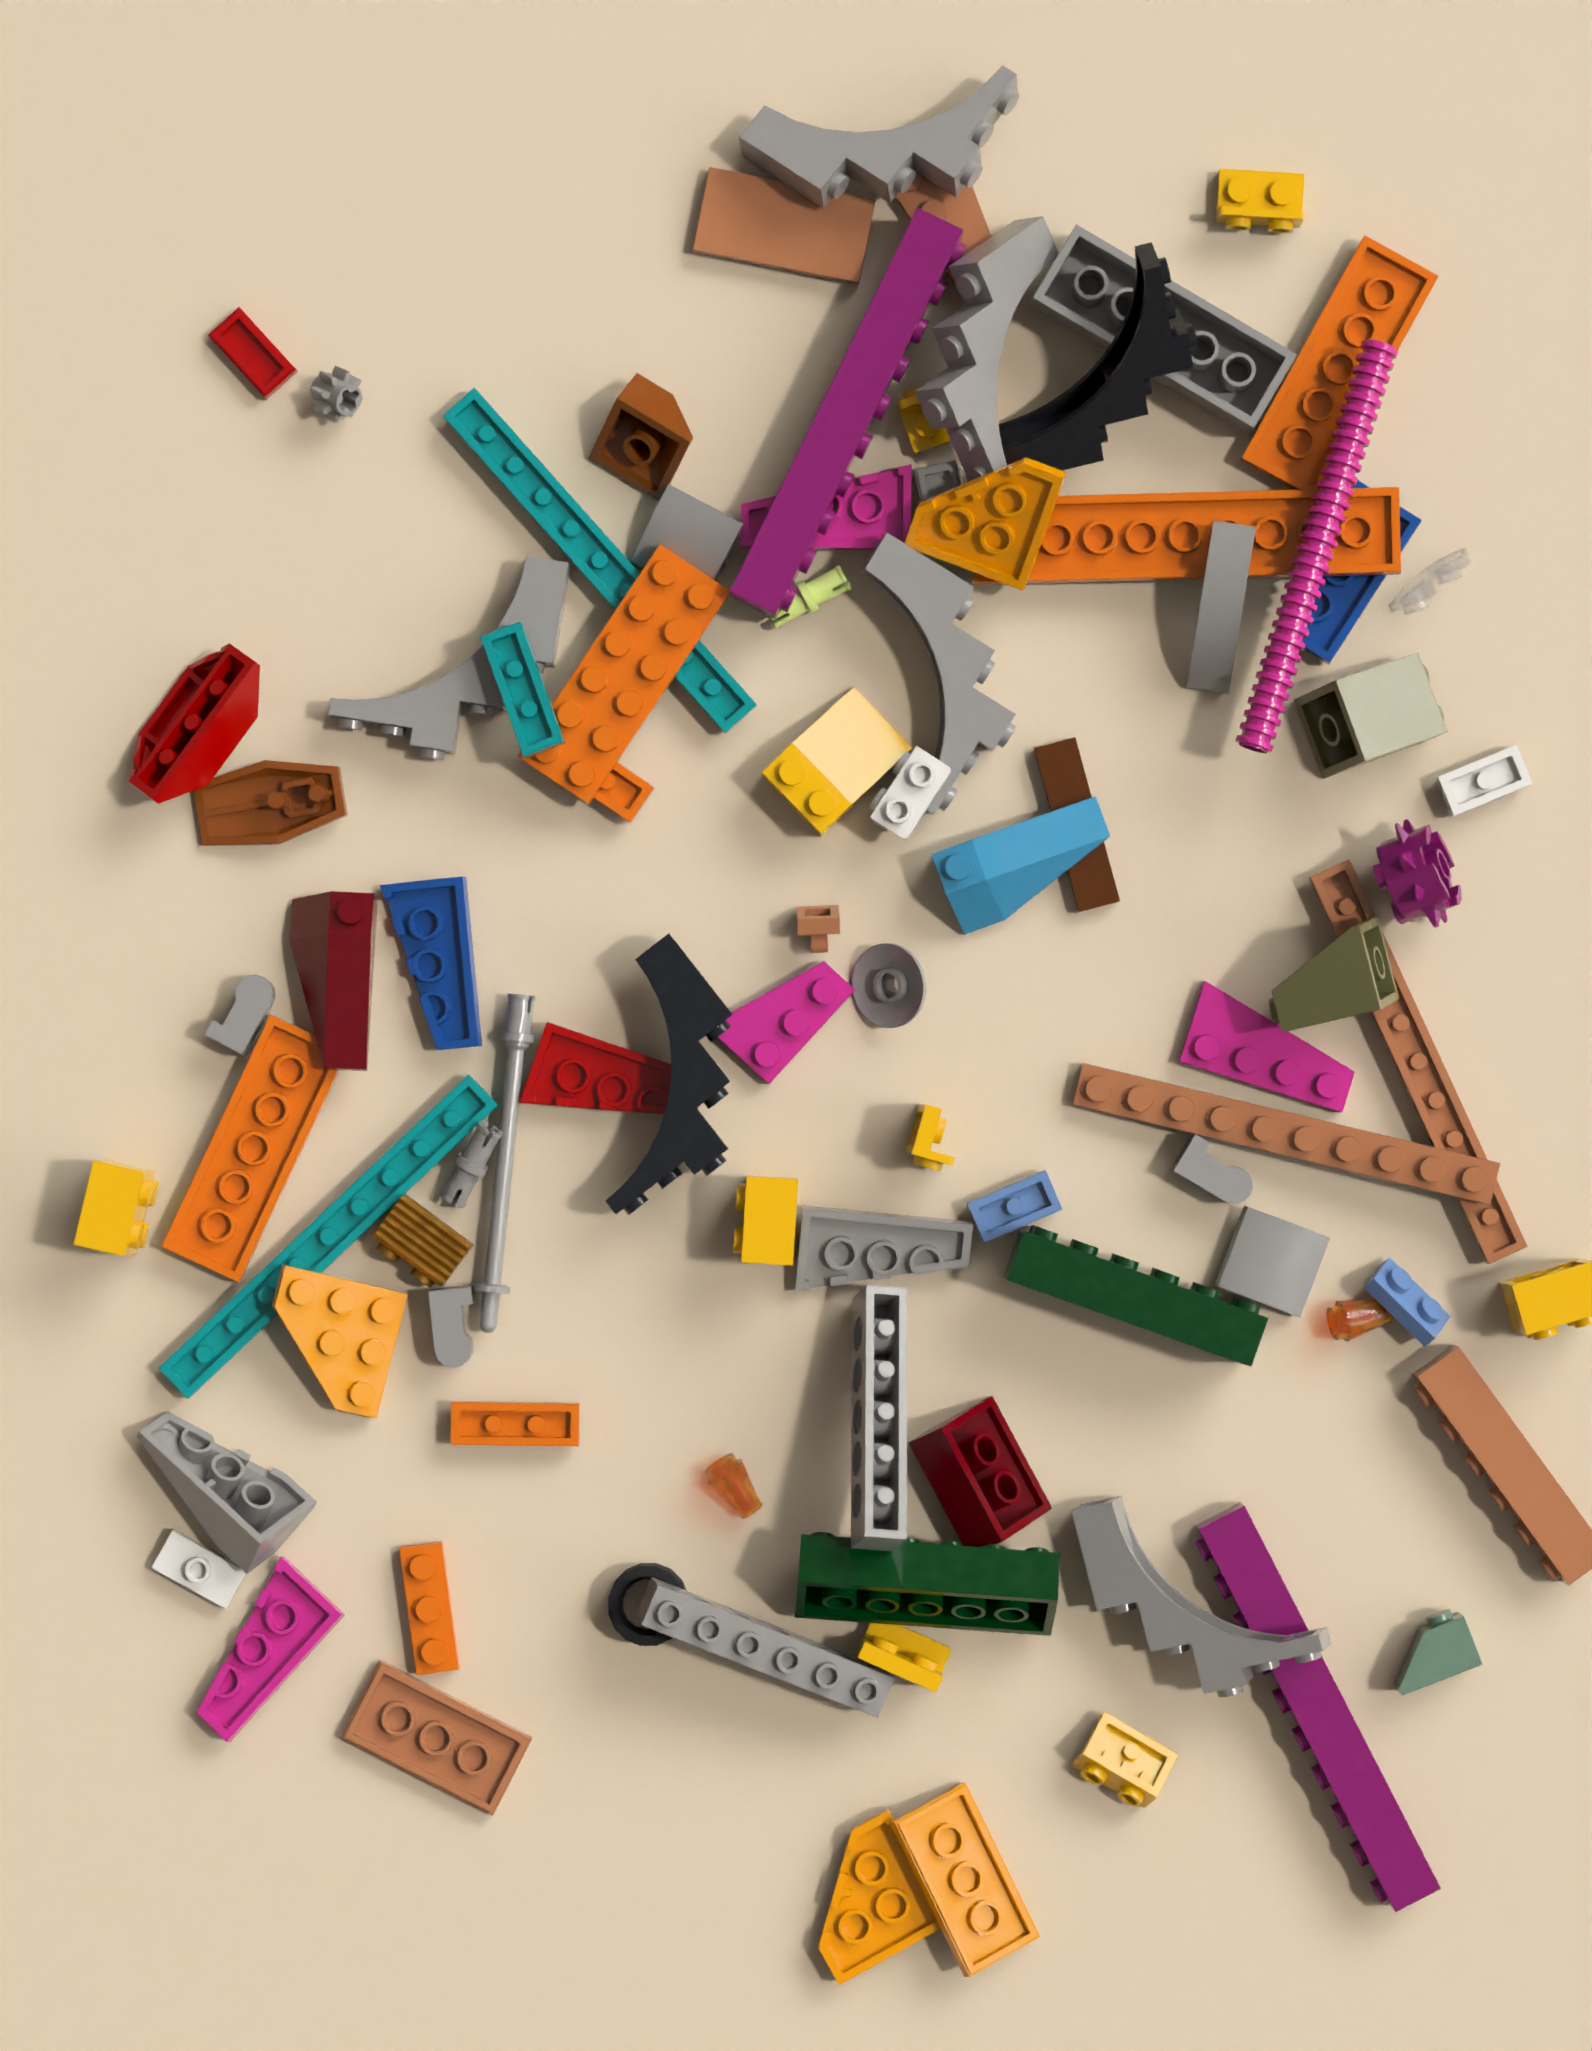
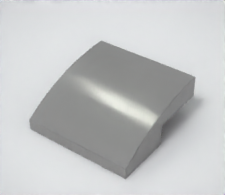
M668 484L645 528L631 562L644 568L661 544L717 582L725 567L724 563L744 528V524Z
M1244 1205L1215 1286L1301 1317L1330 1238Z

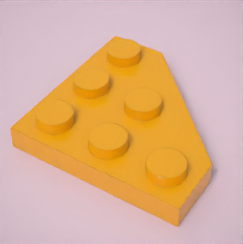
M1026 457L924 500L916 508L905 544L916 551L1024 591L1066 472Z
M282 1264L272 1307L294 1340V1344L309 1369L313 1372L324 1390V1394L330 1404L337 1410L377 1418L408 1294Z
M889 1808L851 1828L818 1944V1949L838 1985L845 1983L941 1929L889 1823L894 1820Z

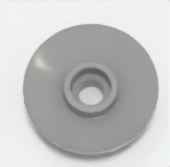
M893 943L877 944L867 949L856 962L852 975V987L855 989L853 996L857 1007L866 1019L883 1028H897L908 1024L918 1015L925 1000L926 982L920 963L909 950ZM895 978L898 983V990L894 986Z

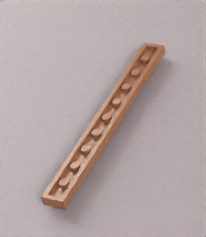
M1349 859L1309 877L1336 938L1340 937L1351 927L1369 918L1376 917ZM1384 936L1399 999L1381 1010L1371 1012L1432 1147L1488 1160ZM1497 1180L1490 1205L1456 1197L1486 1264L1496 1262L1528 1247Z
M1086 1063L1082 1065L1073 1105L1489 1205L1491 1204L1500 1167L1499 1162Z

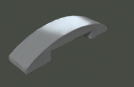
M1213 520L1187 687L1229 694L1256 526Z

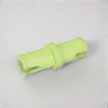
M840 565L808 583L805 580L797 583L798 592L788 613L780 609L777 618L771 617L778 629L785 623L808 611H811L812 614L819 611V605L847 590H851L852 587Z

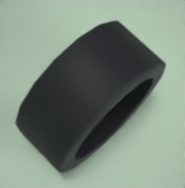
M640 1563L626 1569L615 1580L608 1597V1615L614 1629L625 1640L639 1646H657L671 1640L673 1637L652 1629L639 1628L627 1619L623 1609V1599L627 1590L634 1583L643 1579H651V1577L686 1590L683 1580L672 1569L658 1563Z

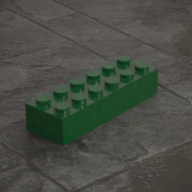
M1031 1225L1029 1232L1019 1230L1003 1278L1244 1365L1252 1366L1268 1321L1267 1317L1259 1314L1260 1305L1235 1296L1232 1297L1230 1304L1218 1300L1220 1291L1192 1282L1190 1289L1178 1286L1180 1277L1153 1267L1150 1275L1137 1271L1139 1262L1112 1253L1109 1261L1096 1256L1099 1248L1074 1239L1071 1240L1070 1246L1057 1243V1233L1035 1225Z
M814 1532L811 1535L801 1534L795 1618L1051 1636L1058 1603L1060 1553L1049 1552L1041 1547L1014 1550L1006 1549L998 1544L972 1547L963 1546V1544L956 1541H944L939 1544L920 1543V1541L913 1538H907L906 1541L893 1551L853 1549L851 1548V1538L835 1537L828 1532Z

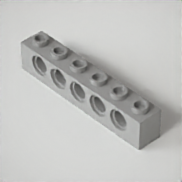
M865 1285L852 1299L851 1548L893 1551L907 1540V1288Z
M653 1577L649 1581L635 1615L642 1626L877 1718L894 1680V1677L888 1671L857 1657Z

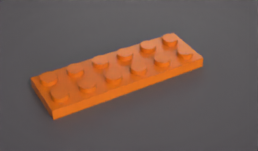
M1364 235L1240 460L1294 490L1318 489L1316 487L1317 481L1323 479V476L1320 475L1321 468L1327 467V464L1324 462L1325 456L1331 454V451L1328 449L1329 443L1335 441V438L1332 437L1333 430L1339 429V426L1336 424L1337 418L1343 416V413L1340 411L1341 405L1347 403V400L1344 399L1345 393L1351 391L1348 383L1350 379L1355 378L1352 370L1354 366H1359V362L1356 361L1357 355L1363 353V350L1360 348L1361 342L1368 339L1378 340L1390 344L1398 351L1439 276Z
M660 544L552 704L566 744L528 758H524L520 751L517 757L589 805L730 596V590Z
M269 1015L161 1247L236 1282H241L340 1071L324 1069L314 1034L276 1016Z

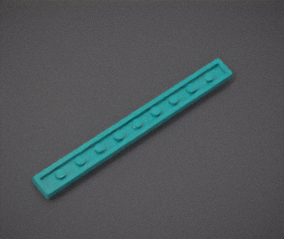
M474 387L443 415L444 419L616 610L640 573ZM699 640L675 678L726 734L757 707V704Z
M468 1074L159 1367L161 1372L187 1399L191 1398L277 1316L272 1303L282 1264L323 1273L398 1202L402 1195L406 1194L474 1130L479 1121H483L499 1106L495 1100Z

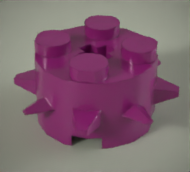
M1406 819L1403 822V828L1398 823L1395 824L1397 837L1384 841L1380 846L1376 847L1380 863L1373 866V871L1380 888H1388L1392 896L1391 907L1397 922L1404 924L1427 917L1433 927L1436 928L1439 927L1440 919L1444 923L1448 921L1446 909L1460 904L1462 900L1461 886L1456 885L1452 887L1450 868L1455 867L1439 832L1432 833L1430 825L1415 830L1412 823Z

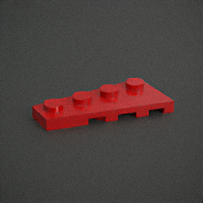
M547 1022L520 1103L664 1115L670 1090L671 1064Z

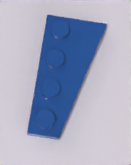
M1359 480L1356 485L1351 486V488H1370ZM1400 507L1401 552L1422 521L1402 507ZM1387 575L1323 576L1322 578L1326 580L1324 587H1319L1318 590L1322 593L1321 597L1314 602L1318 607L1316 612H1311L1310 615L1313 618L1312 625H1307L1306 629L1310 632L1308 638H1303L1302 640L1306 644L1304 650L1329 665Z
M460 876L380 885L384 899L387 900L393 916L392 922L397 936H400L407 956L406 962L410 974L415 979L420 994L419 1000L436 1049L449 1050L482 1046L466 877Z

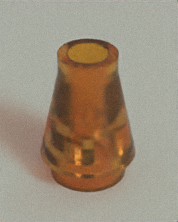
M1377 1300L1336 1301L1335 1306L1328 1307L1326 1311L1327 1323L1332 1337L1335 1340L1344 1339L1346 1342L1384 1324L1393 1322V1316Z
M733 1453L722 1456L705 1470V1474L709 1478L707 1484L734 1508L742 1519L749 1517L762 1507L763 1504L756 1494L743 1460H737Z

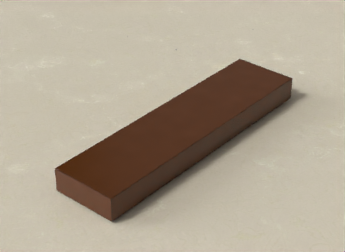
M1075 737L1034 748L1051 812L1092 798ZM1103 842L1067 870L1078 913L1120 901Z

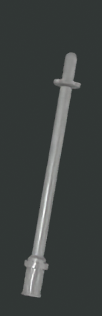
M507 995L508 1006L505 1032L501 1031L500 1040H504V1046L507 1048L499 1127L503 1135L498 1140L484 1283H475L473 1286V1290L483 1291L480 1328L485 1333L493 1332L497 1326L500 1293L510 1294V1287L501 1285L524 1051L529 1047V1043H534V1035L530 1034L535 996Z

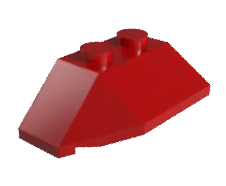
M230 643L223 646L221 651L209 654L189 665L138 733L133 755V770L130 772L128 781L158 804L208 786L258 718L260 665Z

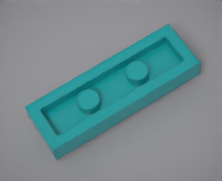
M517 622L480 636L523 757L528 758L566 744L523 624Z

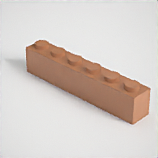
M1456 1345L1450 1346L1413 1373L1412 1376L1418 1382L1413 1387V1390L1427 1408L1434 1404L1443 1417L1438 1422L1439 1426L1452 1443L1459 1439L1468 1451L1463 1456V1459L1477 1477L1483 1474L1487 1477L1493 1486L1488 1493L1501 1511L1505 1512L1507 1509H1510L1519 1521L1513 1526L1515 1531L1528 1547L1534 1543L1544 1557L1538 1562L1551 1580L1554 1582L1560 1578L1562 1582L1571 1585L1592 1569V1529L1460 1347Z

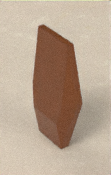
M263 760L214 777L208 786L193 791L202 846L282 844L348 815L341 769L338 766Z

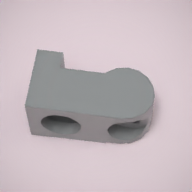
M256 974L247 975L242 978L235 989L236 1001L224 1023L221 1024L212 1020L204 1035L246 1056L274 1003L276 995L272 983Z
M1191 1134L1170 1170L1221 1201L1230 1204H1239L1245 1201L1253 1189L1250 1175L1244 1169L1235 1166L1227 1167L1205 1154L1204 1152L1210 1143L1196 1134Z
M473 1285L431 1289L428 1291L436 1358L447 1367L455 1368L462 1366L470 1359L474 1349L472 1337L466 1332L464 1305L475 1302Z

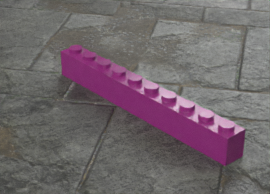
M917 207L729 591L730 597L775 619L780 609L788 613L798 592V589L792 587L799 571L807 574L816 556L817 551L812 549L811 546L818 533L826 535L836 513L829 509L836 495L844 498L855 474L848 472L855 456L863 459L870 446L873 436L868 434L867 431L873 419L881 421L889 407L892 398L886 395L892 380L898 383L901 382L911 360L904 357L911 342L919 344L928 327L929 321L923 319L929 304L938 306L948 285L947 282L942 281V278L948 266L959 260L967 245L960 242L963 229Z
M1241 1502L1195 1525L1200 1536L1193 1540L1205 1562L1211 1558L1213 1559L1219 1571V1574L1213 1576V1579L1224 1600L1232 1596L1239 1612L1232 1615L1237 1626L1279 1635L1309 1631L1246 1507ZM1322 1655L1317 1660L1299 1664L1296 1663L1295 1657L1279 1660V1667L1263 1671V1676L1271 1673L1278 1686L1277 1689L1271 1692L1282 1713L1285 1714L1291 1711L1298 1725L1291 1729L1299 1747L1302 1752L1310 1749L1317 1762L1316 1765L1311 1767V1770L1322 1791L1330 1787L1337 1801L1330 1805L1338 1823L1342 1829L1350 1826L1356 1838V1841L1350 1843V1846L1361 1867L1367 1864L1370 1865L1376 1879L1369 1883L1380 1904L1383 1905L1389 1902L1393 1910L1397 1912L1440 1890L1441 1887Z

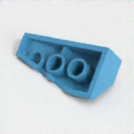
M1095 796L932 854L952 909L964 934H968L1006 920L1069 868L1073 867L1110 837V833Z

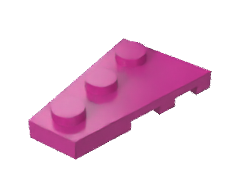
M823 961L732 1012L733 1015L726 1019L731 1027L718 1038L770 1084L851 996L855 989Z

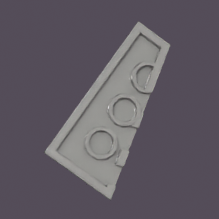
M803 1205L795 1292L810 1290L812 1287L838 1286L854 1281L880 1280L896 1275L910 1273L915 1275L969 1267L973 1222Z

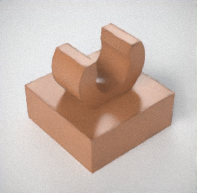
M839 905L796 907L798 936L810 935L811 953L828 952L827 934H840Z

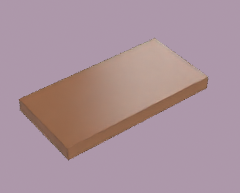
M709 167L693 252L859 285L876 199L843 193L838 199L832 198L823 209L779 180Z
M381 1660L341 1738L494 1815L533 1737Z

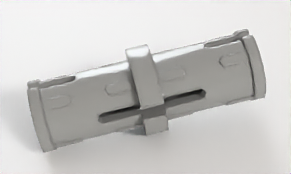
M478 1122L477 1128L465 1151L459 1152L455 1159L457 1166L440 1194L443 1200L451 1204L453 1199H455L454 1206L459 1208L465 1207L466 1201L478 1178L484 1177L488 1170L486 1163L498 1140L503 1135L500 1129L492 1125L489 1130L487 1129L489 1125L487 1122Z

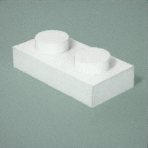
M1517 744L1436 777L1451 817L1533 784Z

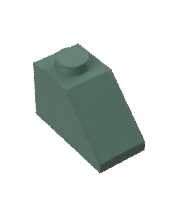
M1450 1609L1436 1612L1426 1617L1428 1624L1418 1627L1394 1681L1399 1693L1405 1695L1483 1665L1466 1620L1459 1612L1452 1614Z

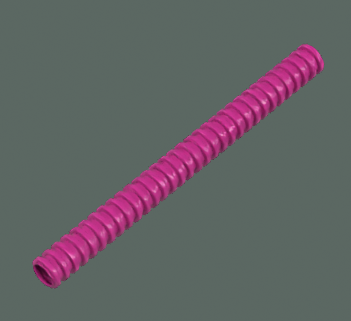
M1373 339L1362 341L1360 348L1363 350V353H1359L1356 358L1359 366H1354L1352 370L1355 378L1349 380L1348 386L1351 388V391L1345 393L1344 399L1347 400V403L1342 404L1340 408L1343 416L1338 417L1336 421L1339 429L1333 430L1332 437L1335 438V441L1330 442L1328 446L1331 454L1326 455L1324 459L1327 467L1321 468L1320 475L1323 476V479L1318 480L1316 484L1319 492L1313 494L1312 500L1315 504L1309 506L1308 509L1311 517L1306 518L1304 522L1307 530L1301 532L1300 538L1303 542L1302 544H1297L1296 547L1299 555L1293 557L1292 564L1295 567L1288 572L1291 580L1290 582H1285L1284 585L1287 593L1286 595H1281L1280 602L1283 605L1276 610V615L1279 618L1278 620H1273L1272 623L1275 631L1268 635V640L1271 643L1270 646H1265L1264 653L1267 656L1260 661V665L1263 668L1262 671H1257L1256 678L1259 681L1258 684H1253L1251 689L1255 694L1254 697H1249L1247 703L1251 706L1250 709L1244 711L1243 715L1247 719L1246 722H1241L1239 727L1243 732L1242 735L1236 736L1235 741L1239 743L1238 745L1255 752H1272L1273 746L1270 744V741L1276 739L1277 733L1274 729L1275 727H1280L1281 724L1278 716L1279 714H1284L1285 711L1282 703L1289 699V694L1286 691L1293 686L1290 678L1291 676H1296L1297 669L1294 666L1295 663H1300L1301 656L1298 653L1299 650H1304L1306 645L1302 640L1303 638H1308L1310 631L1306 628L1307 625H1312L1313 618L1310 615L1311 612H1316L1318 607L1314 602L1321 597L1322 593L1318 590L1319 587H1324L1326 582L1322 577L1323 574H1328L1330 568L1327 566V562L1332 561L1334 556L1331 553V549H1336L1338 544L1334 539L1335 536H1340L1342 529L1339 528V524L1344 523L1346 518L1343 515V511H1347L1350 506L1347 498H1352L1354 491L1351 489V486L1356 485L1358 481L1355 473H1359L1362 468L1359 460H1364L1366 453L1363 451V448L1368 447L1370 443L1367 435H1371L1374 430L1371 422L1377 421L1378 415L1375 413V410L1380 409L1382 405L1379 397H1383L1386 392L1383 384L1389 383L1390 377L1387 375V372L1392 371L1394 367L1391 359H1395L1398 351L1393 346L1385 342Z

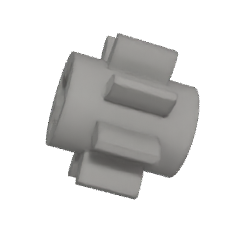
M339 366L334 367L332 374L320 371L310 387L311 396L314 400L311 408L322 413L323 417L333 422H338L341 414L352 417L363 400L361 390L358 388L362 382L361 379L350 375L349 371Z

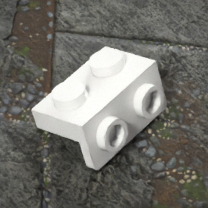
M918 746L915 747L911 754L905 752L893 770V774L897 776L887 790L882 787L869 807L873 811L870 819L884 830H889L904 840L908 839L950 775V767Z

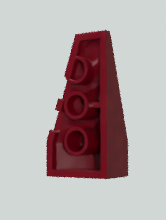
M330 891L292 900L289 941L324 1069L367 1071L378 909L374 893Z

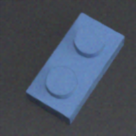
M1046 1170L967 1203L983 1243L1063 1210Z
M1390 1257L1377 1268L1363 1287L1424 1347L1437 1337L1451 1317L1435 1299L1431 1298Z

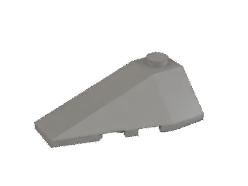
M166 1412L138 1432L137 1438L216 1546L246 1574L276 1553L317 1503L287 1474L276 1468H273L270 1472L249 1461L251 1455L240 1449L234 1453L214 1442L213 1435L170 1412Z

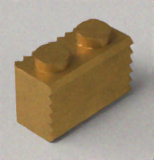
M406 1194L402 1195L373 1235V1237L380 1241L376 1247L377 1250L396 1263L402 1257L414 1266L410 1274L429 1288L435 1282L441 1287L444 1286L474 1246L472 1242Z

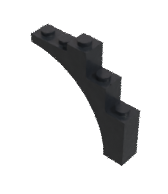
M1152 242L1135 246V283L1130 305L1120 329L1102 357L1079 381L1054 400L1028 414L998 424L1007 465L1027 457L1063 471L1104 461L1101 443L1108 442L1105 425L1148 415L1146 397L1153 395L1150 378L1193 368L1191 350L1198 349L1195 330L1192 324L1185 325L1179 309L1175 310L1171 293L1165 294L1164 284L1171 283L1169 267L1165 257L1158 259Z
M669 933L635 959L647 976L659 1000L667 1025L671 1050V1082L668 1101L659 1131L650 1150L629 1179L605 1201L615 1214L624 1209L630 1215L649 1200L644 1194L649 1188L658 1183L663 1189L682 1174L678 1166L683 1162L694 1175L702 1170L708 1176L727 1161L722 1153L728 1147L697 1107L704 1103L710 1109L729 1093L724 1086L730 1080L699 1041L705 1036L710 1042L719 1037L731 1027L726 1019L733 1014Z

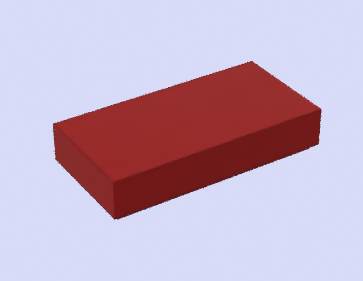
M240 307L208 334L210 339L266 400L298 372Z

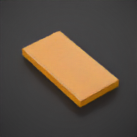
M959 1783L889 1822L964 1977L973 1976L1040 1937L966 1783Z

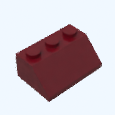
M993 1396L937 1424L908 1442L963 1546L982 1547L987 1544H999L1052 1509Z

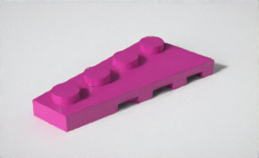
M912 464L853 479L844 498L836 495L829 509L836 513L831 526L825 536L817 534L811 548L814 550H873L884 533H889L905 543L911 526ZM776 496L741 504V523L744 524V528L741 531L740 548H751Z
M1203 981L1179 1058L1180 1063L1337 1112H1343L1355 1071L1289 1031L1282 1032L1281 1027L1207 981Z
M280 1557L274 1568L275 1572L267 1587L262 1590L255 1603L256 1607L247 1624L237 1636L234 1642L235 1646L225 1664H222L196 1712L226 1742H231L345 1616L335 1604L285 1557Z

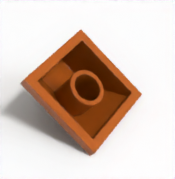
M636 373L616 398L588 459L660 501L667 485L671 484L693 440V436L674 395Z

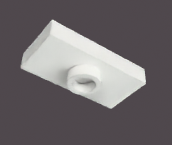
M175 1529L171 1531L151 1567L225 1609L228 1608L246 1575L236 1563Z

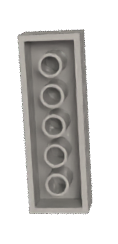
M1076 224L1034 294L1030 307L1106 351L1120 329L1130 305L1135 283L1136 259ZM1171 280V283L1164 284L1165 294L1171 293L1175 310L1179 309L1185 325H1193L1198 349L1191 350L1193 368L1152 379L1250 435L1297 354Z

